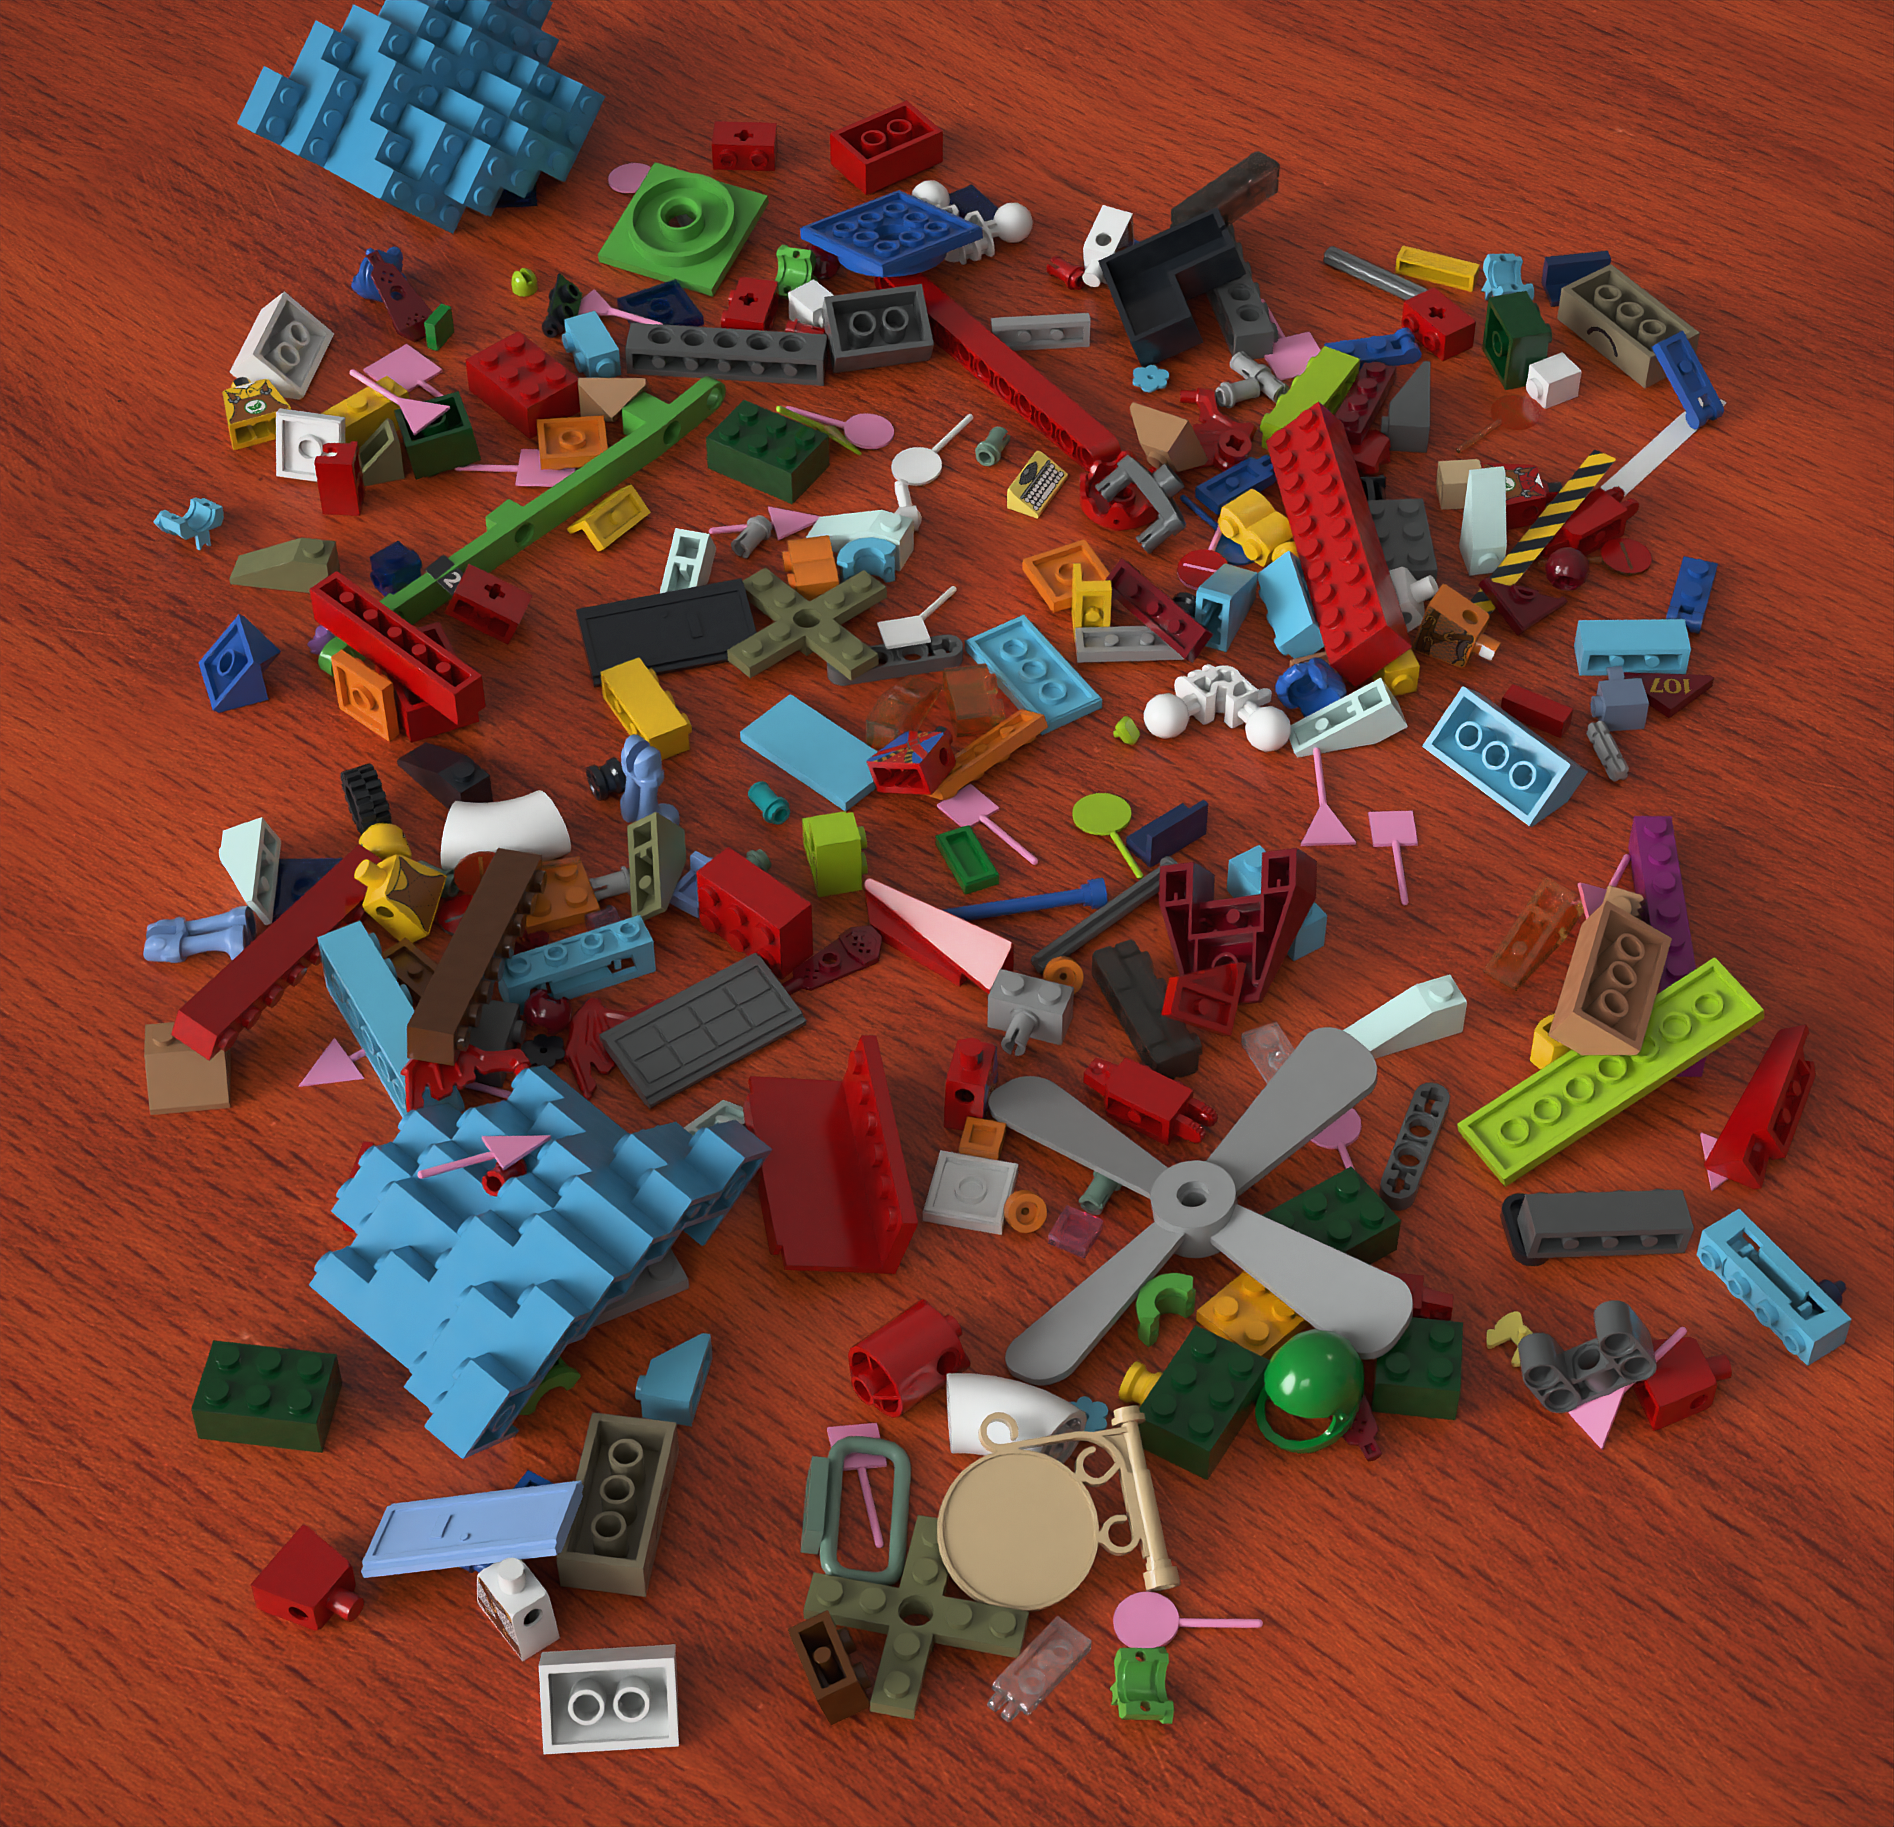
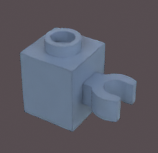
M1621 666L1607 667L1609 680L1599 681L1597 694L1591 697L1592 717L1598 718V721L1605 722L1609 731L1644 729L1649 701L1642 678L1624 679V672Z

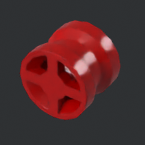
M1236 429L1224 431L1220 435L1213 454L1214 463L1218 468L1226 471L1247 459L1252 447L1248 435Z

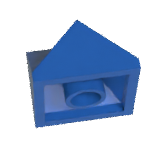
M238 614L198 662L212 709L218 713L268 700L262 674L281 652L245 616Z

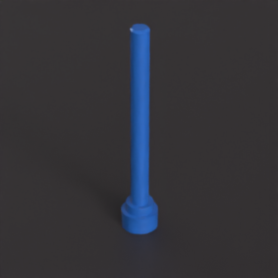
M1102 877L1087 880V884H1081L1080 889L942 910L970 921L1083 903L1084 907L1091 906V909H1098L1106 905L1108 900L1105 882Z

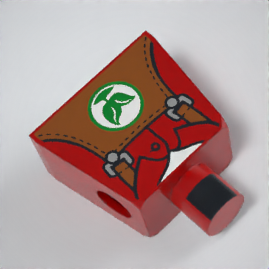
M1481 463V468L1504 466L1506 479V530L1533 525L1545 510L1546 503H1551L1562 489L1561 482L1543 483L1538 467L1535 465Z

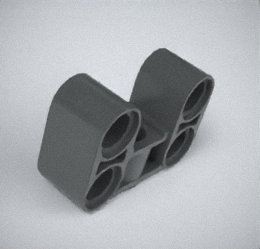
M1611 1300L1597 1306L1593 1314L1597 1338L1566 1351L1561 1348L1553 1337L1545 1333H1533L1521 1339L1518 1344V1352L1523 1381L1547 1410L1555 1413L1569 1412L1577 1406L1601 1396L1610 1395L1616 1390L1632 1383L1646 1380L1656 1372L1657 1364L1651 1334L1628 1304L1618 1300Z

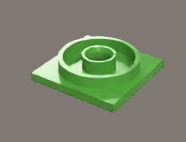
M654 162L598 253L599 262L713 297L769 204L768 196L723 183L702 174L690 173ZM686 214L689 218L695 220L685 227L669 226V221L679 215Z

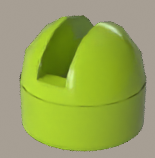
M521 268L520 271L513 273L511 285L514 294L525 297L533 295L537 291V278L532 270Z

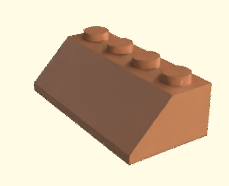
M1606 900L1581 925L1548 1036L1581 1055H1637L1641 1051L1672 938Z

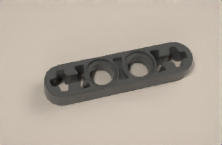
M938 635L930 637V643L886 649L885 644L868 646L878 654V659L884 660L887 663L882 666H875L851 681L827 662V677L836 685L846 686L953 669L958 667L963 661V642L954 635ZM908 654H917L922 658L916 661H909L904 657Z
M1424 1083L1416 1089L1381 1178L1379 1197L1391 1210H1406L1414 1203L1447 1116L1450 1095L1448 1090L1438 1083ZM1429 1100H1435L1431 1114L1425 1112V1105ZM1414 1126H1423L1431 1133L1425 1137H1418L1413 1135L1410 1129ZM1404 1155H1412L1420 1163L1416 1166H1406L1398 1159ZM1398 1178L1405 1180L1404 1188L1399 1194L1392 1192L1396 1189Z

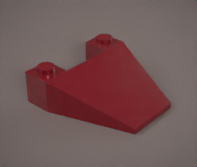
M1298 848L1262 852L1261 894L1214 900L1215 875L1197 863L1187 862L1160 866L1159 905L1179 975L1229 963H1246L1238 1005L1261 1003L1316 899L1317 861Z

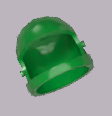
M1312 1329L1296 1334L1273 1353L1264 1374L1265 1384L1261 1389L1255 1407L1257 1425L1264 1437L1285 1451L1314 1453L1336 1443L1352 1427L1364 1395V1367L1362 1360L1349 1339L1334 1331ZM1270 1397L1275 1405L1289 1414L1304 1418H1328L1333 1415V1419L1328 1429L1317 1438L1304 1441L1285 1439L1275 1433L1267 1422L1265 1405Z

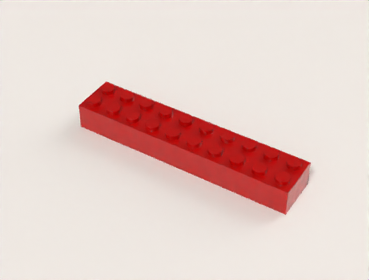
M1318 401L1309 409L1301 412L1296 419L1284 428L1276 431L1266 440V444L1329 664L1357 687L1412 648V643L1344 424Z

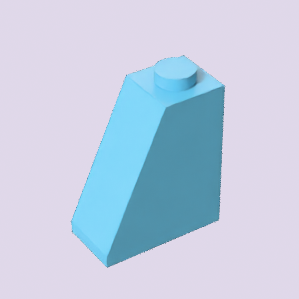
M1225 563L1199 586L1196 593L1195 619L1214 634L1205 646L1227 652L1256 599L1257 572Z

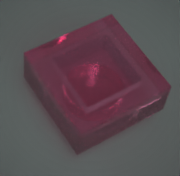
M1066 1205L1049 1232L1048 1244L1085 1259L1103 1230V1220Z

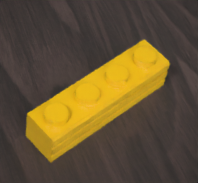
M1403 245L1396 258L1395 273L1472 292L1478 281L1480 264Z

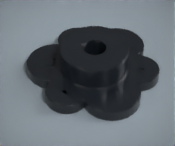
M537 1034L534 1040L525 1041L521 1045V1050L529 1059L531 1067L545 1065L551 1070L555 1067L556 1061H562L565 1057L563 1050L564 1042L559 1036L547 1037L545 1034Z

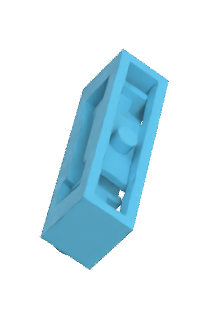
M637 915L513 955L511 959L506 958L504 973L501 981L498 982L499 993L504 1002L519 1004L520 1015H523L524 1003L530 996V990L535 987L547 990L546 982L549 983L552 992L548 994L549 996L556 999H562L564 996L570 1000L655 972L654 941L641 916ZM631 958L635 966L615 973H611L607 965L611 964V961H614L615 969H621V960Z
M1740 1209L1702 1230L1696 1254L1702 1265L1707 1270L1713 1271L1727 1285L1730 1293L1734 1297L1741 1299L1754 1312L1758 1321L1762 1325L1769 1327L1783 1341L1784 1346L1790 1353L1797 1355L1809 1366L1845 1343L1852 1319ZM1743 1232L1760 1247L1759 1253L1742 1237ZM1808 1295L1825 1312L1820 1314L1819 1312L1813 1310L1812 1304L1806 1300Z

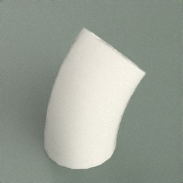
M541 790L500 802L471 803L455 801L450 808L444 826L441 844V866L443 870H454L458 862L468 854L478 851L496 853L498 848L542 855L543 864L570 853V837L555 804ZM478 856L479 873H483L482 856Z
M947 1373L946 1375L951 1453H968L984 1456L992 1454V1452L986 1450L981 1445L978 1438V1430L982 1421L988 1415L995 1412H1003L1010 1415L1018 1426V1437L1015 1441H1012L1009 1428L1004 1423H990L987 1427V1435L996 1444L1085 1430L1087 1417L1084 1411L1065 1399L1041 1388L991 1375L972 1373ZM1079 1441L1024 1450L1048 1455L1064 1464Z

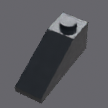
M425 742L397 759L398 766L448 810H450L455 801L471 803L493 802L490 775L467 755Z

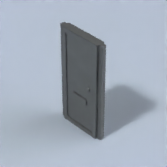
M755 952L599 1034V1039L640 1099L650 1109L806 1025L807 1020L761 956H758Z

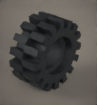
M368 763L341 772L340 777L343 783L342 789L345 792V800L348 802V809L350 814L352 813L354 824H356L360 834L362 835L371 825L376 823L392 824L389 804L385 798L386 794L382 789L381 780L378 779L374 766Z

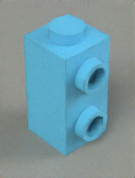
M596 311L564 319L566 333L562 334L563 346L567 353L573 354L575 366L579 373L584 372L587 378H612L621 375L619 348Z

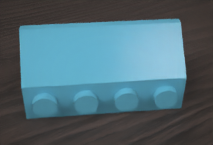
M1462 686L1422 746L1530 827H1533L1567 803L1588 773L1587 770L1484 695Z

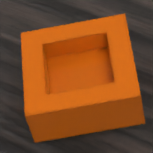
M967 1117L959 1145V1154L999 1160L1006 1136V1123Z

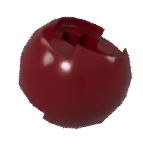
M808 243L805 247L806 250H812L815 254L816 263L813 275L818 280L829 279L840 269L841 263L838 260V256L811 243Z
M1571 547L1559 548L1550 554L1545 564L1546 578L1557 589L1564 591L1576 590L1585 583L1590 573L1589 561L1582 551Z
M538 989L524 1003L523 1015L526 1024L531 1027L538 1024L546 1027L548 1034L556 1035L563 1031L571 1021L572 1006L570 1000L564 996L562 999H556L547 994L549 990Z

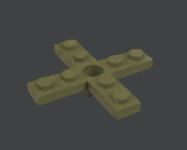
M767 568L742 581L748 601L775 621L727 650L728 661L749 678L754 677L798 650L806 656L815 652L851 681L879 665L878 654L841 626V624L887 598L886 586L865 570L812 601H808Z
M923 1515L917 1516L899 1588L813 1572L803 1609L804 1619L808 1620L828 1610L836 1625L887 1634L870 1701L871 1712L915 1719L930 1654L934 1651L935 1643L1018 1659L1021 1657L1029 1621L1028 1611L945 1596L950 1574L939 1552L937 1541L938 1518ZM912 1614H921L930 1619L929 1622L920 1626L908 1625L902 1620Z

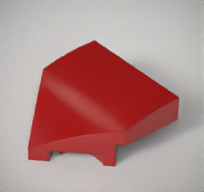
M1376 429L1368 431L1361 445L1349 443L1357 469L1362 471V473L1376 474L1379 471L1380 465L1391 462L1389 452L1391 448L1390 439Z

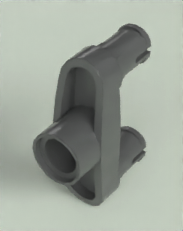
M1127 454L1117 463L1118 467L1100 483H1097L1095 487L1099 492H1102L1101 495L1108 502H1111L1130 483L1136 484L1159 513V519L1140 535L1136 536L1137 541L1140 544L1142 543L1141 546L1144 550L1151 554L1172 534L1176 536L1186 527L1184 517L1173 499L1185 485L1166 463L1152 474L1142 464Z

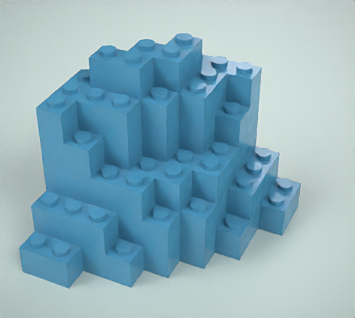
M385 0L378 16L353 4L341 32L315 21L289 78L264 66L237 124L329 170L373 196L453 234L466 206L486 216H491L504 189L528 199L541 171L565 182L606 96L547 67L559 42V39L541 30L553 4L550 0Z
M545 1065L525 1068L513 1080L511 1087L514 1090L507 1100L492 1104L488 1103L474 1108L470 1107L463 1114L449 1102L416 1110L412 1109L401 1119L398 1125L400 1132L393 1142L371 1146L365 1151L358 1162V1165L361 1166L354 1178L348 1179L340 1187L336 1194L339 1200L331 1210L332 1213L358 1235L350 1246L334 1252L328 1251L319 1259L314 1268L317 1274L309 1286L409 1369L412 1375L404 1385V1388L433 1413L424 1427L459 1457L465 1459L515 1437L519 1429L512 1423L566 1346L583 1339L605 1307L622 1300L644 1268L660 1262L682 1231L687 1233L701 1246H704L773 1149L737 1120L721 1124L716 1123L714 1126L707 1128L702 1127L694 1136L677 1122L661 1126L657 1125L654 1128L642 1129L639 1132L629 1134ZM551 1135L549 1141L523 1157L527 1165V1174L509 1178L500 1188L497 1197L486 1193L482 1186V1177L496 1167V1159L420 1179L417 1175L421 1170L490 1152L482 1141V1136Z

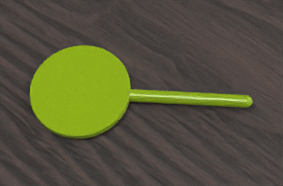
M1096 793L1081 798L1074 805L1072 812L1073 821L1076 826L1089 834L1110 835L1137 879L1141 880L1144 877L1142 871L1117 833L1126 828L1131 821V808L1124 799L1108 793Z

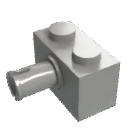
M1000 969L988 995V1027L1006 1031V1035L1001 1042L1003 1050L1011 1054L1016 1043L1018 1046L1015 1056L1022 1055L1026 1050L1029 1038L1062 1045L1073 1018L1074 987Z

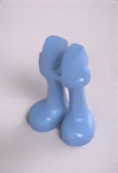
M639 735L629 736L621 752L622 770L626 775L625 792L620 799L622 818L630 823L657 812L679 826L680 816L678 810L673 805L658 804L657 801L658 787L664 781L660 751L650 746Z
M238 906L226 913L202 919L186 921L185 917H175V919H162L147 926V940L144 945L143 956L147 961L180 963L184 962L188 956L197 953L223 951L227 952L231 960H233L251 944L250 941H254L256 938V922L253 910L249 906Z

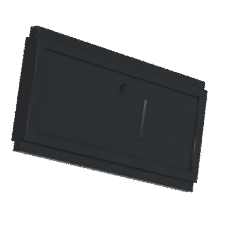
M742 578L576 609L577 621L594 687L602 686L601 671L640 657L648 669L652 668L656 675L729 662L727 650L757 633Z

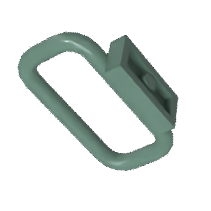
M847 1436L838 1440L831 1447L827 1458L812 1456L806 1478L800 1552L818 1554L820 1547L821 1567L826 1575L886 1586L894 1585L902 1577L906 1563L911 1463L905 1450L895 1442L885 1439ZM851 1453L884 1456L889 1458L894 1464L889 1561L887 1568L881 1572L845 1568L837 1560L844 1459Z

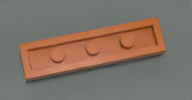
M1023 709L1011 715L955 754L956 766L932 795L926 796L939 800H947L954 797L959 789L969 782L981 778L984 772L996 763L1007 760L1013 751L1022 745L1034 741L1036 735L1048 728L1045 716Z

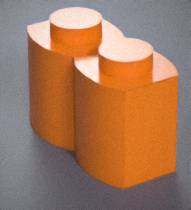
M829 535L787 540L788 551H782L784 571L791 572V574H787V585L808 601H812L839 585Z

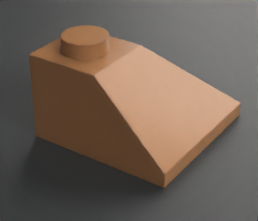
M1134 402L1129 408L1140 445L1147 456V461L1152 466L1158 469L1166 463L1173 471L1180 472L1205 465L1208 458L1189 420Z

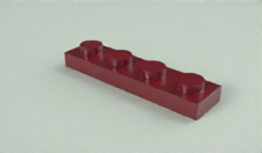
M1381 362L1363 364L1335 415L1344 424L1349 443L1362 444L1396 380V366H1388Z
M1121 558L1105 579V581L1111 580L1112 596L1191 663L1194 662L1214 635L1125 559Z

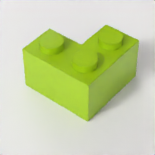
M843 811L802 818L803 845L818 897L862 890V874H867L868 868L864 851L861 852V849L867 848V839L864 827H857L854 813Z

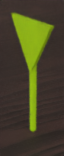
M782 406L776 407L777 412L829 435L831 439L859 456L861 455V452L835 426H824Z

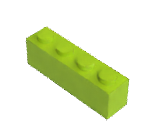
M1324 346L1316 357L1312 356L1301 376L1297 375L1294 378L1288 392L1280 395L1272 412L1264 415L1260 424V432H1263L1262 447L1268 449L1266 440L1318 401L1334 415L1343 403L1359 373L1360 359Z

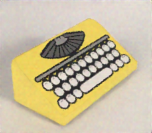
M1037 450L1008 488L1007 508L1038 519L1067 480L1068 474L1044 453Z

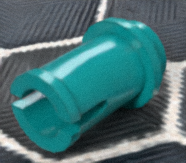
M759 781L751 786L748 791V797L763 812V818L766 822L778 825L788 819L790 809L789 803L785 798L778 797L764 781Z

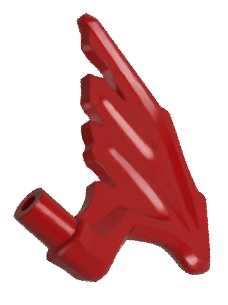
M1203 388L1180 390V403L1196 404L1200 410L1199 421L1203 424H1194L1193 430L1208 458L1205 465L1183 471L1210 466L1217 468L1213 460V454L1219 437L1224 431L1231 429L1242 431L1248 435L1252 442L1257 427L1250 422L1237 423L1220 413L1216 395L1212 390Z
M588 998L571 1017L570 1023L566 1026L570 1031L564 1050L565 1057L563 1062L569 1063L584 1098L590 1100L592 1098L591 1094L597 1088L596 1081L591 1077V1065H594L599 1074L609 1075L617 1066L603 1047L599 1034L664 1001V999H658L633 1012H625L604 1007L600 998Z
M469 1044L467 1051L460 1052L454 1066L410 1059L400 1072L401 1075L405 1076L407 1113L412 1109L424 1108L422 1096L425 1092V1087H429L432 1098L441 1101L452 1095L453 1086H457L458 1089L462 1090L468 1084L474 1083L476 1080L475 1069L483 1075L504 1071L512 1072L517 1076L523 1069L531 1068V1063L520 1049L484 1051Z

